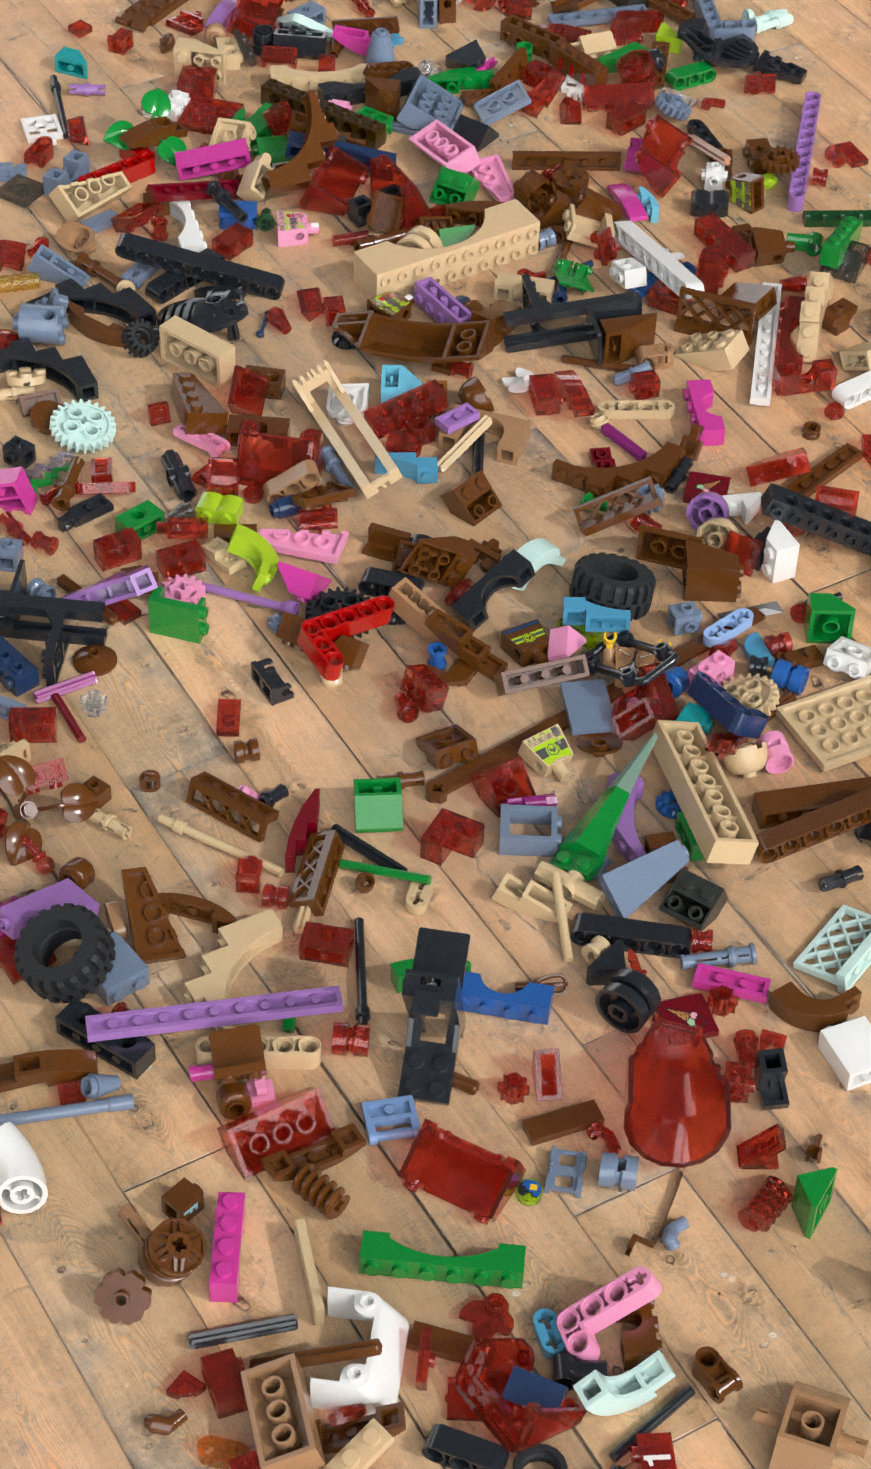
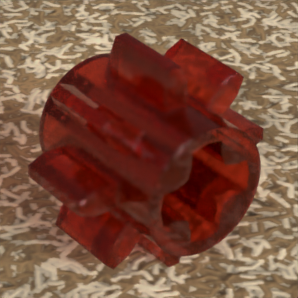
M721 985L716 989H711L710 996L707 998V1005L712 1007V1014L725 1017L730 1013H735L739 996H733V988Z
M515 1072L503 1075V1082H498L497 1091L501 1092L500 1100H505L510 1105L520 1102L524 1103V1095H529L530 1086L527 1085V1077H522Z

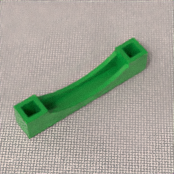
M363 1230L359 1256V1273L370 1276H394L399 1279L415 1278L424 1281H446L452 1284L467 1283L476 1284L477 1286L488 1285L506 1289H522L526 1246L499 1243L498 1248L482 1254L460 1257L438 1256L405 1247L391 1239L388 1232Z

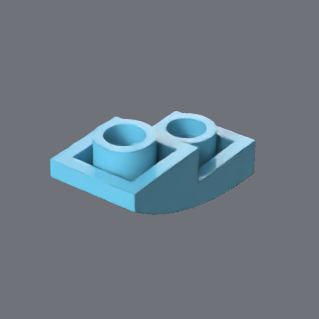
M639 187L638 194L636 195L649 216L650 222L658 223L659 204L647 189Z

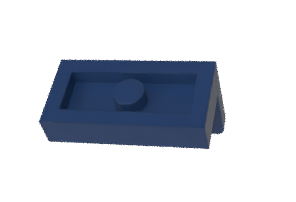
M514 1365L502 1397L507 1401L550 1419H556L562 1401L565 1400L568 1393V1387Z

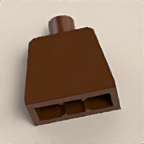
M761 227L752 228L749 242L755 267L780 264L784 262L787 252H795V241H785L783 231Z

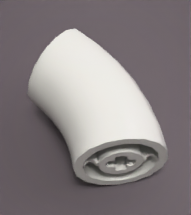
M7 1122L0 1126V1206L10 1213H31L39 1209L47 1200L48 1190L45 1174L31 1144L12 1122Z

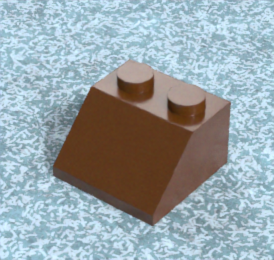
M366 76L365 106L393 116V121H397L396 118L400 112L401 80Z

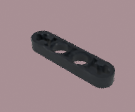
M699 119L688 121L687 131L690 135H696L717 149L724 148L703 121ZM707 156L710 161L714 162V159Z

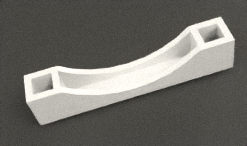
M190 201L170 202V215L175 217L184 227L182 233L178 236V247L195 252H201L206 249L207 244L206 241H203V234L199 230L198 220H195L194 210H191Z

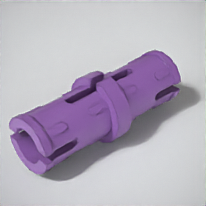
M85 82V84H69V88L77 89L69 90L70 95H85L89 97V95L105 96L106 91L98 90L106 89L105 84H90L89 82Z

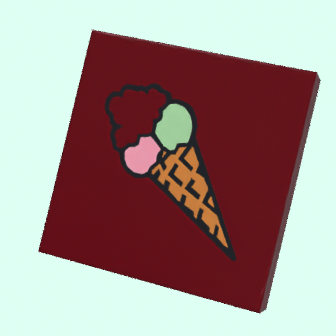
M690 471L683 502L690 503L698 494L708 491L715 492L721 496L727 495L731 477Z
M702 993L661 1001L659 1008L656 1010V1014L671 1046L719 1035L718 1026Z

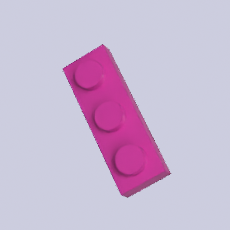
M698 963L692 988L766 1004L771 979Z

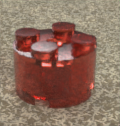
M208 458L209 477L206 479V490L223 496H238L239 474L237 468H240L239 458Z

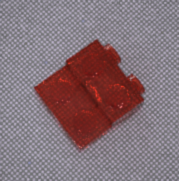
M137 203L111 218L116 232L132 233L135 231L134 228L148 224V220L156 217L157 213L162 211L163 208L161 203Z

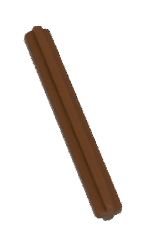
M375 1338L252 1358L249 1369L292 1353L295 1354L302 1368L378 1356L382 1354L383 1346L380 1339Z

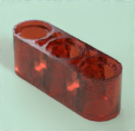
M660 10L618 11L615 19V31L623 34L657 33L661 23L664 22V12Z

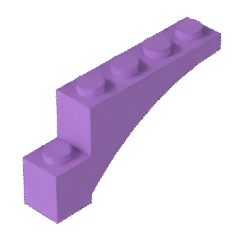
M144 565L128 573L125 571L119 572L61 598L105 602V605L142 595L158 588L150 567Z
M621 771L608 775V783L606 789L621 773ZM638 776L612 837L617 852L624 856L627 863L646 855L636 833L633 815L637 801L643 797L644 781L640 776Z

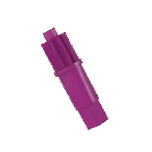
M551 793L506 799V803L502 804L557 806L558 802L557 796Z

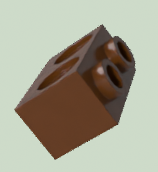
M246 365L241 378V393L245 396L281 400L286 387V370Z

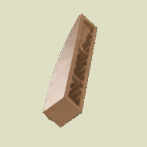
M404 577L391 588L388 595L395 603L393 611L429 642H441L424 623L437 608L444 613L446 612ZM447 647V654L456 660L461 659Z

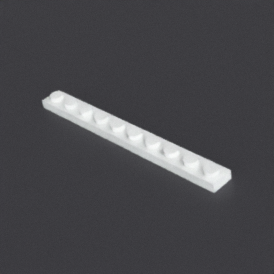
M763 282V285L775 286L777 304L758 322L750 404L770 406L782 284Z

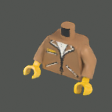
M605 631L603 643L606 645V649H604L603 665L621 671L627 667H633V669L637 670L639 676L643 677L662 663L657 661L654 654L638 649L615 646V649H613L617 634L614 632L613 640H608ZM657 677L649 684H653L656 680H658L659 677ZM613 678L614 685L622 688L623 692L627 695L634 694L636 690L645 691L648 685L624 687L621 680Z

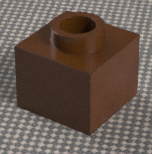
M93 775L83 783L97 797L98 809L112 799L111 786Z

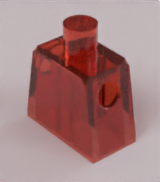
M167 517V521L157 522V534H167L168 539H207L208 517Z

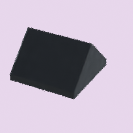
M460 114L453 129L454 132L474 145L477 152L499 137V133L489 125Z

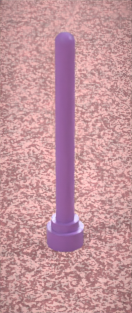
M202 583V585H205V591L279 610L282 614L288 612L298 615L299 602L296 601L279 602Z

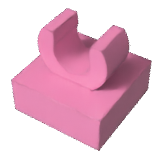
M262 1076L263 1079L246 1082V1087L252 1101L251 1109L276 1106L272 1079L265 1080V1076Z

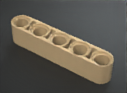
M209 1035L202 1036L196 1040L195 1053L197 1065L212 1064ZM261 1035L266 1070H312L321 1064V1042L315 1036Z

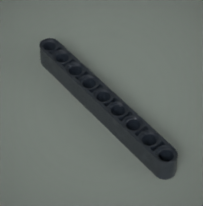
M122 233L115 248V253L123 259L220 286L235 288L242 286L245 293L270 300H278L285 285V280L280 275L131 233Z

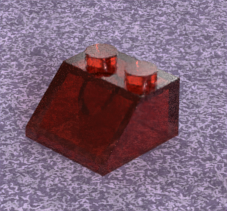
M521 756L507 758L470 776L478 797L497 817H500L501 804L506 803V799L536 795Z

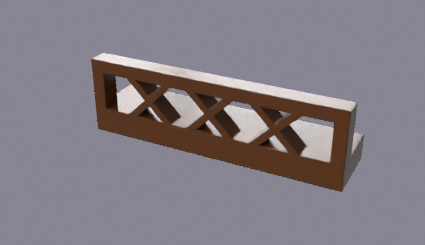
M649 476L573 507L579 529L586 537L662 506L663 503L661 497L656 493L652 478ZM648 484L651 493L643 496L637 494L641 486ZM622 494H631L628 502L624 504L618 502ZM602 502H611L609 510L605 512L599 510ZM585 509L592 510L590 518L582 521L579 512Z
M206 771L191 777L186 797L188 804L258 842L264 841L268 824L278 819V810ZM196 790L201 792L204 802L194 798ZM213 800L220 803L223 809L222 812L215 809ZM232 810L238 812L242 820L241 822L234 820L231 813ZM253 820L260 824L258 832L252 829L249 821Z
M336 830L310 833L288 901L291 908L308 905L315 917L324 916L345 848ZM324 840L323 843L315 847L316 841ZM318 855L319 859L310 865L309 862ZM311 872H313V876L309 880L304 882V878H306ZM305 890H308L307 897L298 898Z

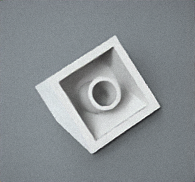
M774 520L767 536L764 560L761 566L763 575L767 576L772 584L795 577L800 544L779 520Z

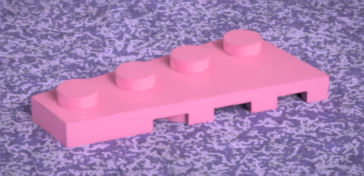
M495 154L480 158L481 164L468 173L480 181V185L496 201L508 202L514 200L513 185L499 155Z
M261 529L259 532L272 545L276 553L332 564L338 563L349 538V531H341V534H331V531L322 530L320 534L309 533V530L290 533L289 529Z

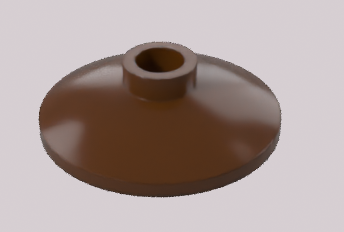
M92 644L80 648L74 654L72 661L75 670L80 674L94 671L96 676L108 674L116 667L117 655L108 646Z
M609 732L583 734L577 739V747L583 752L593 754L595 757H604L607 754L615 753L623 745V741L619 736Z

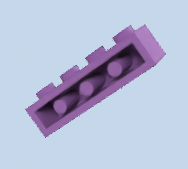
M431 276L414 283L413 298L415 303L437 323L471 322V312Z

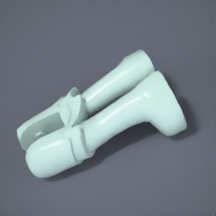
M748 8L743 10L742 20L754 21L756 23L755 34H760L773 27H776V30L791 25L793 23V15L788 13L787 9L765 11L763 15L755 16L753 10Z

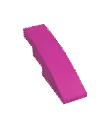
M626 183L608 185V193L613 195L615 203L621 205L624 218L632 222L648 220V215L641 201Z

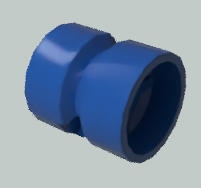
M779 658L774 666L771 679L777 684V688L783 690L787 687L788 692L801 695L807 684L810 668L798 664L793 666L792 662Z

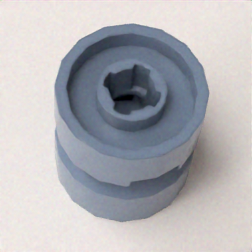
M602 1152L598 1186L613 1188L615 1185H619L620 1189L635 1191L639 1156L624 1155L622 1158H619L617 1153Z

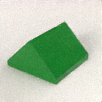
M834 1167L797 1175L791 1208L804 1236L808 1239L812 1237L831 1202L838 1171Z

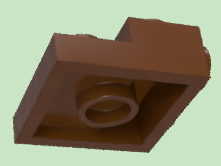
M457 724L416 738L417 747L427 754L428 762L436 769H447L455 763L467 762L479 755L476 738Z

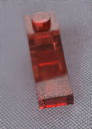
M549 70L543 80L532 91H527L532 103L521 108L522 113L537 118L544 107L548 108L564 83L565 77Z

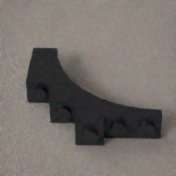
M72 278L55 285L59 294L68 296V300L83 307L85 313L105 315L127 324L136 319L138 321L144 319V323L146 321L150 322V327L152 325L156 326V309L130 287L112 293L100 282L84 289ZM51 292L39 296L30 301H27L26 303L35 304L36 301L42 300L43 297H46L49 300Z
M29 338L9 342L10 347L0 349V373H5L8 370L19 371L20 367H31V371H34V369H46V379L65 387L78 401L82 399L83 402L99 398L98 382L82 355L63 360L55 346L36 351Z

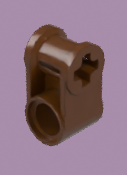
M704 1346L696 1351L692 1375L707 1391L714 1402L720 1404L727 1395L733 1391L738 1392L743 1388V1383L738 1373L727 1364L717 1350ZM701 1363H706V1364H709L710 1366H704V1365L701 1364Z

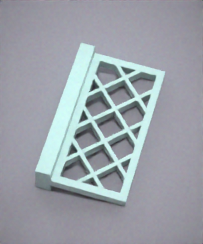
M843 904L793 962L794 968L837 985V992L843 993L851 989L871 965V929L864 930L862 926L871 924V915ZM845 914L855 918L854 920L842 921V917ZM855 926L859 928V931L847 933L845 929ZM841 929L843 933L834 936H830L829 934L830 931ZM863 938L862 943L851 944L850 942L851 939ZM846 941L847 946L835 948L833 945L835 942ZM829 944L830 949L817 950L819 945ZM848 952L851 954L849 958L839 959L837 955ZM832 955L835 959L828 962L821 961V957ZM810 959L817 960V964L808 965L804 962ZM838 967V972L835 975L825 971V969Z

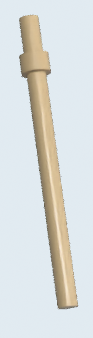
M160 814L158 817L159 823L172 828V831L180 835L186 834L279 877L284 873V868L189 826L186 821L181 819L175 820L164 814Z

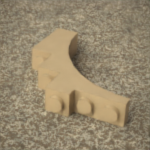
M811 271L809 286H806L805 301L801 302L796 362L816 364L824 313L828 302L832 301L834 280L830 273Z
M272 909L218 928L219 939L216 940L218 949L201 955L202 966L199 967L201 977L184 983L185 994H182L184 1004L227 999L231 986L240 971L258 954L283 941L282 923ZM234 1026L213 1027V1031L231 1029Z

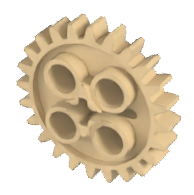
M748 673L746 677L739 674L737 679L731 676V681L729 682L722 680V686L745 707L757 709L771 716L770 710H776V705L779 704L780 695L777 684L773 682V679L768 680L766 675L760 678V674H756L754 677L751 676V673Z

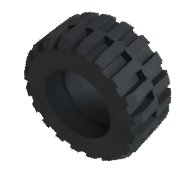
M590 553L588 556L581 557L575 563L569 595L570 597H585L586 601L607 608L630 610V621L633 619L638 620L650 610L656 579L653 572L646 565L640 564L635 559L632 560L627 556H618L614 553Z
M64 903L63 906L57 904L51 906L49 910H41L38 912L40 915L36 918L32 917L28 921V926L26 928L23 927L19 933L21 938L17 939L15 944L17 951L14 952L16 969L30 988L44 1000L48 999L53 1003H60L61 1000L64 1004L70 1003L74 998L78 1000L84 999L85 995L89 992L91 994L94 993L100 983L103 985L107 979L106 974L111 972L113 968L111 961L115 960L116 955L114 939L97 915L80 904L76 906L73 903ZM82 939L77 954L69 962L58 967H48L52 954L60 945L70 940Z

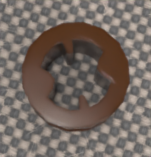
M813 421L806 422L803 425L802 436L811 441L819 439L821 425Z
M145 770L140 774L141 790L151 793L160 788V774L157 771Z

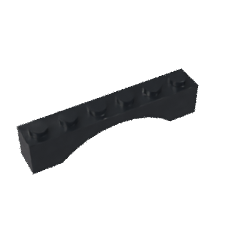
M418 67L401 69L387 79L401 80L400 97L408 96L411 88L422 73ZM338 81L319 83L318 97L327 101H332V99L349 101L350 105L365 103V83L352 84Z

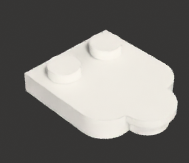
M369 383L341 384L361 415L364 416L368 408ZM329 386L326 404L328 416L336 419L337 423L342 426L353 424V420Z

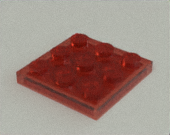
M193 95L177 122L189 131L212 135L218 117L232 119L241 108H244V104Z

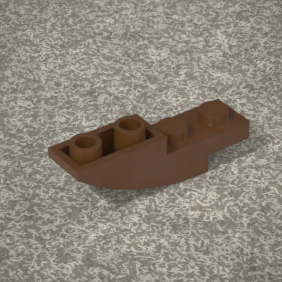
M164 116L150 119L134 126L121 135L120 140L130 149L139 147L150 148V146H158L161 139L165 140L170 136L178 138L187 137L189 130L179 122H173Z
M464 201L446 205L445 216H452L454 224H475V227H482L484 223V209L505 202Z
M55 1049L14 1055L13 1062L0 1065V1093L44 1082L47 1083L48 1087L81 1080L90 1073L99 1074L97 1054L91 1050Z

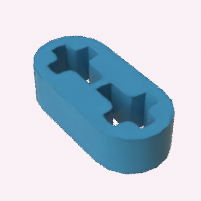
M547 1308L538 1310L533 1316V1331L542 1355L546 1359L551 1360L555 1355L565 1353L566 1346L557 1327L556 1313ZM541 1320L550 1323L549 1330H546L545 1324L541 1323ZM549 1339L553 1340L554 1345L558 1346V1349H553L552 1346H549Z

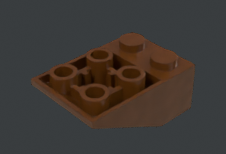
M657 313L600 320L602 361L624 363L635 357V351L638 347L653 345Z
M456 536L418 539L399 571L458 589L477 560L474 542Z

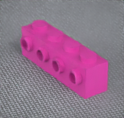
M246 138L174 153L180 181L244 168L251 163Z

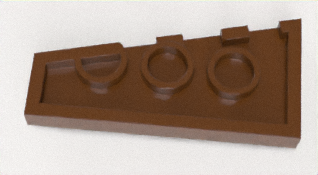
M147 868L122 869L121 878L134 952L145 964L185 959L186 953L177 939L178 936L175 929L171 926L167 917L168 914L165 907L161 904L158 892Z

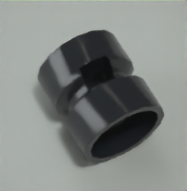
M262 24L252 29L253 54L258 57L273 55V34L275 30L272 26Z

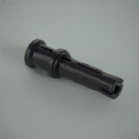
M214 180L207 185L206 193L212 196L217 204L223 205L239 223H244L248 219V214L230 197L229 191L221 187L219 181Z

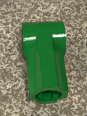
M812 232L809 235L787 233L786 241H795L796 251H804L810 256H818L822 252L824 238L818 232Z

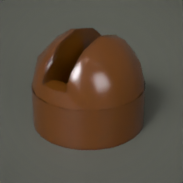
M367 872L358 874L355 880L356 890L362 894L371 892L375 885L373 875Z

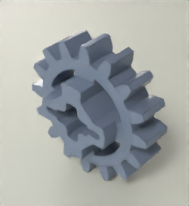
M665 91L663 93L659 92L654 101L656 102L655 105L659 106L658 109L663 110L665 116L675 118L676 120L678 118L682 121L684 119L687 120L692 112L688 103L683 101V97L674 95L671 92L668 94Z

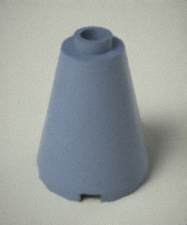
M377 28L372 32L364 64L396 61L390 33L385 28Z

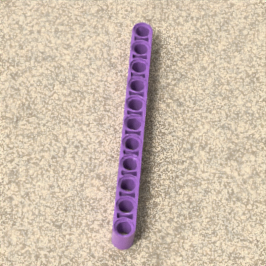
M814 91L805 94L796 146L797 155H800V164L796 172L792 171L787 209L791 212H800L804 207L821 95Z

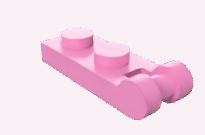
M182 423L173 428V436L208 452L212 458L219 457L221 452L224 453L231 447L228 440L214 433L185 434Z

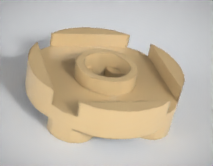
M20 367L19 371H5L6 383L10 386L44 384L46 382V369H34V371H31V367Z

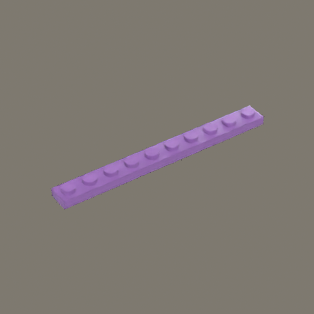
M338 985L85 1016L88 1042L342 1012L343 1002Z

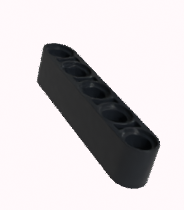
M210 248L199 252L225 260L224 256ZM167 271L147 284L145 294L158 303L164 304L202 280Z
M577 913L574 916L570 935L572 942L582 946L591 944V940L599 935L604 937L611 946L619 939L623 942L625 952L680 959L682 954H690L692 931L684 926L591 913Z

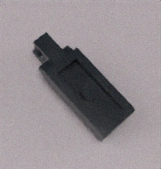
M101 493L68 508L63 516L57 518L58 529L65 532L71 530L73 526H81L113 511L114 504Z

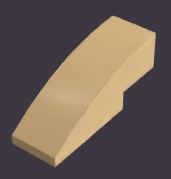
M509 873L505 874L492 896V900L519 913L558 923L552 891L533 880L526 884ZM564 899L566 914H568L573 904Z

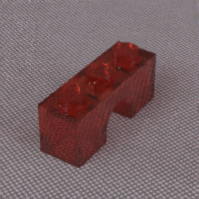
M831 358L813 360L811 369L801 375L794 363L775 365L772 386L778 396L833 390L838 370Z

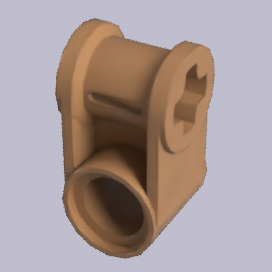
M663 342L638 347L635 351L638 365L648 360L650 364H655V369H668L672 367L674 346Z

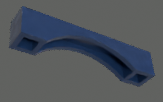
M289 132L285 158L293 159L298 154L304 141V133ZM337 141L333 147L323 148L325 159L348 163L368 172L373 177L392 181L396 167V153Z

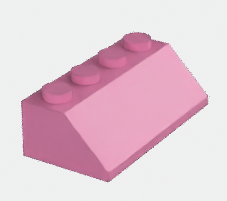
M438 119L408 138L409 142L446 168L467 173L481 164L475 146Z

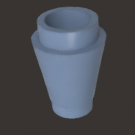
M90 1073L81 1080V1092L90 1099L99 1098L117 1091L121 1087V1080L117 1075Z

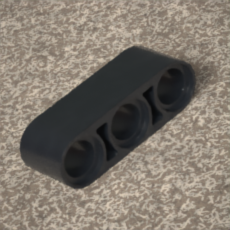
M369 567L365 569L358 584V589L367 596H388L391 588L404 577L421 591L424 588V582L421 578L408 574Z
M434 1424L422 1448V1454L425 1458L451 1469H504L510 1456L509 1451L500 1444L444 1424Z

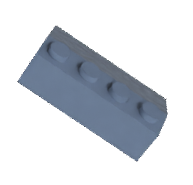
M420 74L396 119L403 126L418 130L423 129L438 119L453 130L464 103L458 97Z

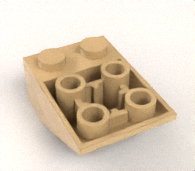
M178 37L173 47L175 79L226 85L225 52L196 39Z
M728 329L722 332L694 333L675 355L677 358L713 371L733 370L750 349L742 329Z

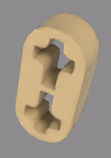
M433 878L430 885L411 882L405 903L406 911L409 914L422 915L425 913L433 894ZM424 885L423 890H419V887Z

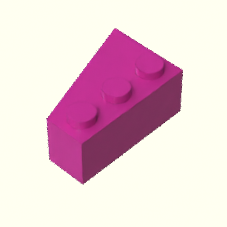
M23 467L0 469V508H4L6 512L20 510L25 511V514L31 515L38 498Z

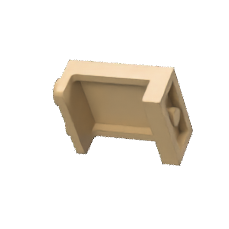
M570 204L568 209L564 210L562 220H564V231H566V238L568 240L606 251L609 250L615 238L611 214L605 213L600 222L576 215L574 204Z

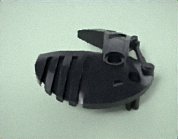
M691 18L684 20L678 27L677 38L682 39L694 52L693 60L700 62L702 59L711 67L744 68L753 65L759 57L760 52L758 51L757 44L745 34L725 40L715 37L713 40L703 32L707 21L705 19Z
M206 286L194 290V295L198 298L174 302L162 308L156 316L158 326L176 315L209 333L227 328L229 340L233 341L240 339L237 323L249 314V311L244 301L246 294L242 286L237 288Z

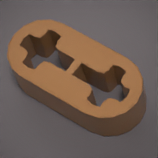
M117 900L105 902L104 908L111 933L117 931L126 940V927Z

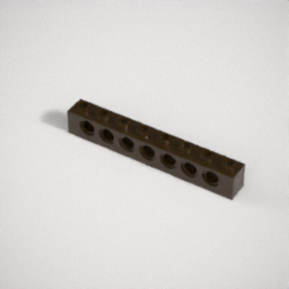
M271 78L261 85V104L263 105L266 102L283 107L284 114L291 116L293 110L305 114L302 98L307 92ZM319 97L320 107L326 116V121L328 123L333 122L338 131L351 133V138L366 140V147L379 149L386 143V124Z

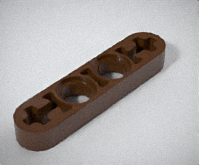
M408 61L368 63L363 74L370 77L389 78L401 69L413 68L415 66Z

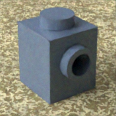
M1 538L0 571L16 573L20 559L23 560L24 557L23 542L20 539Z

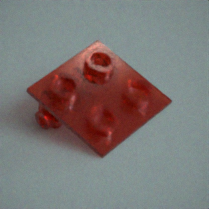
M646 16L612 18L609 31H612L616 46L626 45V40L627 44L634 41L639 44L644 42V37L641 34Z

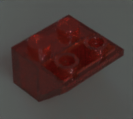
M722 242L702 249L698 260L697 278L702 281L704 292L718 295L719 289L724 287L725 277L727 278L729 271L727 262H729L731 250H728L729 242Z
M653 682L645 686H637L615 700L611 714V721L619 739L635 741L654 729L657 720L669 719Z

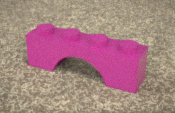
M687 380L686 389H683V400L686 401L687 413H690V425L692 426L695 423L705 426L699 438L700 441L704 442L703 446L724 445L725 426L722 416L706 411L712 408L714 390L711 380Z
M218 1192L209 1278L210 1302L238 1303L241 1242L246 1217L245 1193Z

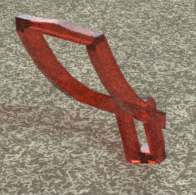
M717 732L708 740L705 751L718 753V760L723 761L726 754L736 755L739 747L743 743L748 742L749 738L747 736ZM719 739L717 747H711ZM726 740L736 741L734 747H733V744H734L733 742L726 741Z

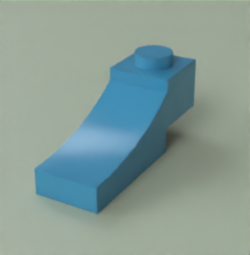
M416 452L388 453L403 477L415 480L417 484L438 482L437 457H416ZM375 454V474H386L387 470Z
M563 597V625H584L585 632L629 631L630 610L599 606L586 601L585 597Z

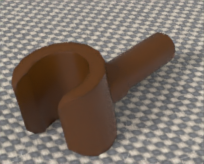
M817 1134L814 1143L807 1145L805 1161L808 1162V1159H815L817 1164L821 1163L822 1147L820 1144L823 1138L822 1134Z

